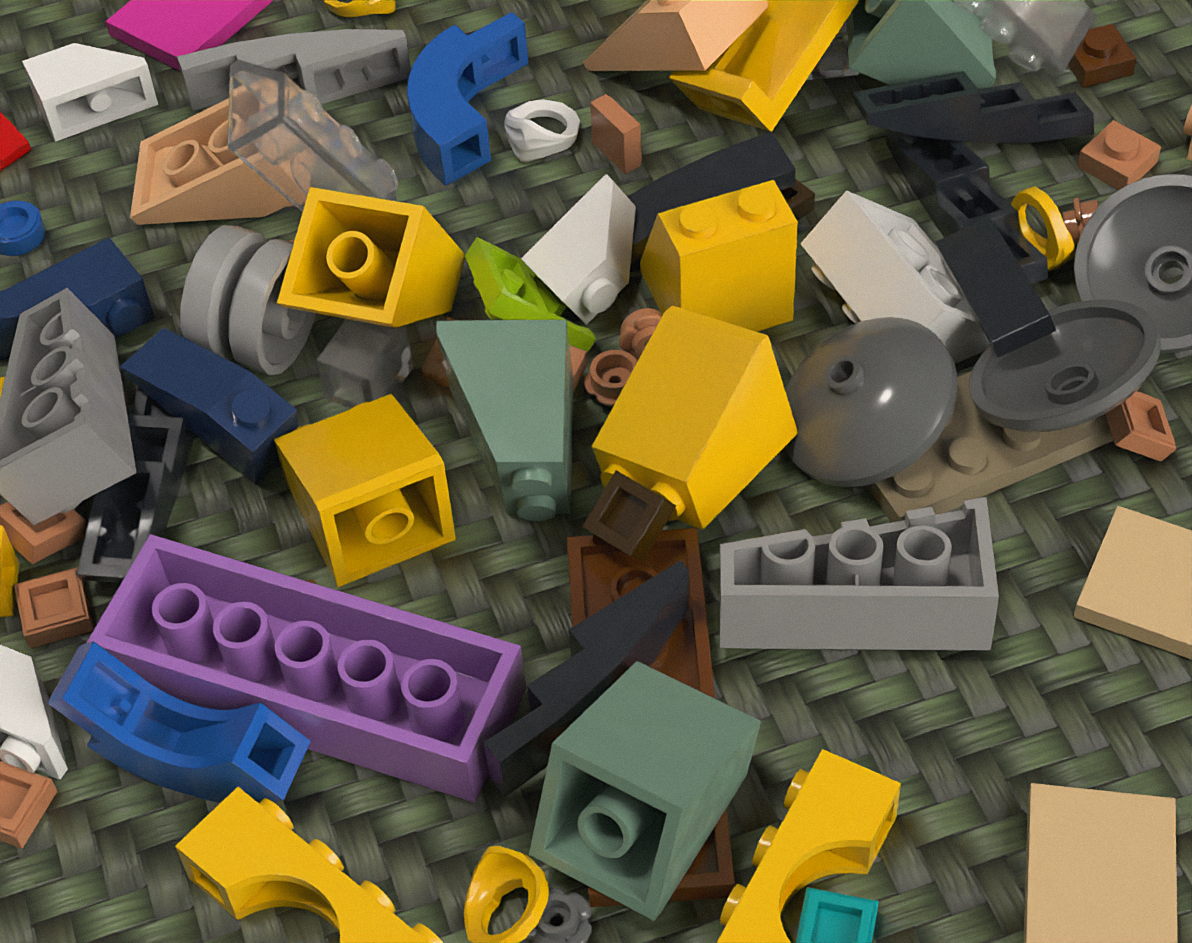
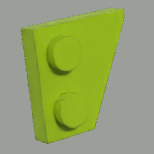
M476 237L464 256L473 275V283L479 290L486 307L485 313L491 320H565L560 316L567 305L544 284L521 258ZM566 320L569 345L588 352L596 341L595 335L589 328L578 326Z

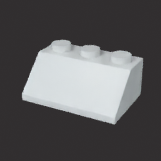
M846 190L801 242L803 248L815 262L811 267L813 273L825 285L839 292L846 301L842 309L855 324L869 319L884 317L903 318L920 323L929 328L943 342L951 354L954 364L984 352L990 346L988 339L941 259L937 247L914 219Z

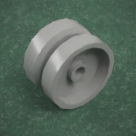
M222 225L208 235L197 251L185 280L180 305V327L183 337L227 360L235 359L244 368L267 375L281 374L294 363L304 347L316 313L285 308L277 304L294 242L283 239H270L267 241L259 232L234 225Z

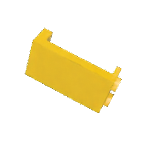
M766 0L769 7L706 70H674L669 79L700 110L772 132L859 0Z

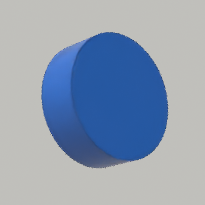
M9 201L0 204V254L6 256L23 255L39 246L45 237V226L38 208L26 201Z

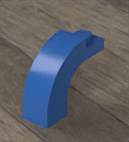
M513 12L468 36L456 25L451 26L435 37L422 50L412 66L408 79L407 96L415 146L425 166L445 186L491 161L487 120L468 102L479 91L528 65L525 23Z
M94 641L78 647L48 701L50 706L92 735L87 747L132 774L164 788L221 803L237 787L241 788L258 803L264 798L272 802L284 800L311 743L307 737L261 702L237 709L217 710L193 705L175 698L146 681Z

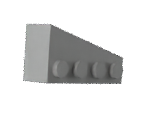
M68 288L20 314L0 397V495L33 525L57 513H67L73 510L81 501L136 473L115 336Z
M986 497L964 500L962 510L935 515L932 506L905 511V520L875 526H869L866 518L841 522V528L834 533L814 537L806 529L720 544V648L991 650L999 593Z

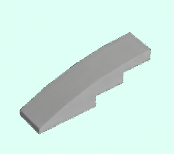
M343 29L291 33L234 42L177 56L187 98L193 111L218 104L275 75L284 82L295 96L303 94L308 107L311 108L408 79L411 72L407 40L403 30Z

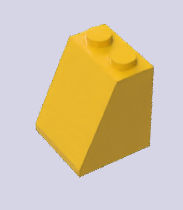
M774 180L657 214L640 261V272L662 314L671 306H676L756 332L791 322L794 316L798 221Z
M310 187L277 304L285 308L397 328L452 310L465 262V254L424 206Z
M676 306L668 308L663 313L592 445L602 472L600 477L604 487L607 486L617 470L675 504L676 507L668 520H679L704 530L798 434L768 335Z
M392 394L371 402L360 403L350 410L311 425L300 426L292 432L274 439L283 477L337 588L456 540L444 462L437 450Z

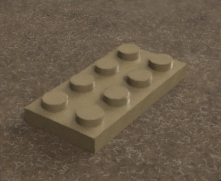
M971 372L957 377V396L953 411L944 430L934 444L906 469L885 480L865 486L891 523L905 520V511L932 506L935 515L946 513L962 506L964 500L981 498L1114 441L1106 414L1074 427L1050 432H1021L1004 428L986 420L976 409L969 391Z

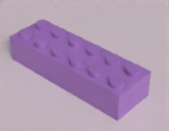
M151 534L87 643L96 642L146 681L182 701L217 710L237 709L261 702L311 741L308 747L309 750L474 803L489 773L484 741L510 726L527 689L520 645Z

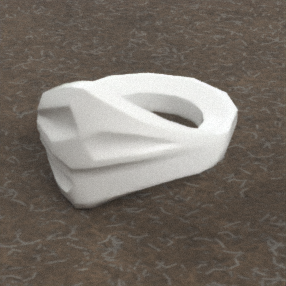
M545 99L528 101L510 110L504 121V129L514 155L521 163H528L568 149L575 142L580 127V119L573 109L564 103ZM536 117L555 118L566 126V130L562 134H557L539 126L530 119Z

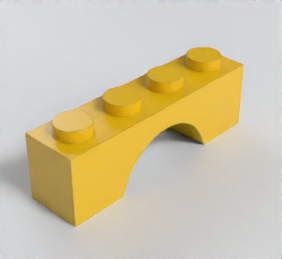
M822 749L810 772L799 769L794 776L784 800V808L789 811L779 829L769 825L761 836L752 861V865L758 868L748 886L745 887L737 884L731 891L720 917V924L725 926L717 943H791L780 919L788 902L800 889L819 878L842 873L868 874L897 817L901 783Z
M239 787L230 793L175 846L188 878L237 920L268 908L296 907L311 911L327 920L340 934V943H443L425 925L417 923L411 928L394 914L396 909L393 903L375 884L365 880L359 886L343 873L344 866L326 844L318 839H313L308 844L292 831L294 826L291 820L274 802L264 798L258 803Z

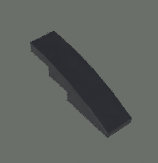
M964 71L853 92L854 103L868 125L924 138L972 143H1019L1094 135V113L1076 92L1035 100L1021 82L978 90Z
M770 131L711 153L658 178L628 195L627 197L636 206L630 272L640 269V261L658 213L771 180L775 181L779 190L795 186L796 168L773 133Z
M902 132L886 135V145L916 197L944 237L990 216L1031 284L1048 279L1047 257L1019 232L1018 211L990 186L989 165L962 141L924 138Z
M139 387L137 388L132 414H127L136 473L95 494L77 570V576L80 580L122 583L149 535L163 538L180 489L195 434L188 429L184 418H177L171 415Z
M681 560L570 628L571 658L527 684L530 713L484 741L489 778L504 797H507L548 766L552 743L636 661L650 667L656 660L689 608V569Z

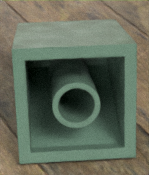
M859 0L847 18L849 68L889 85L962 71L967 74L978 90L992 87L994 84L996 68L994 67L992 52L993 33L990 29L988 3L986 0Z
M566 320L437 321L436 334L450 391L506 513L517 514L520 518L530 521H545L553 518L556 514H571L573 370Z
M636 661L552 743L529 855L655 921L746 778L761 721Z

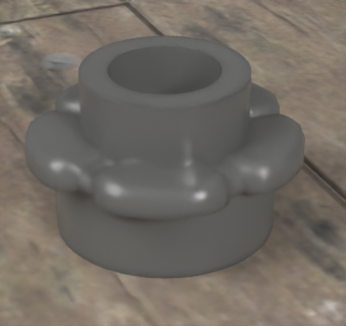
M559 888L549 889L548 903L539 923L526 938L530 939L531 943H586L592 932V927L588 923V919H590L592 914L588 902L577 893L567 895ZM555 916L563 918L564 922L560 926H553L550 920Z

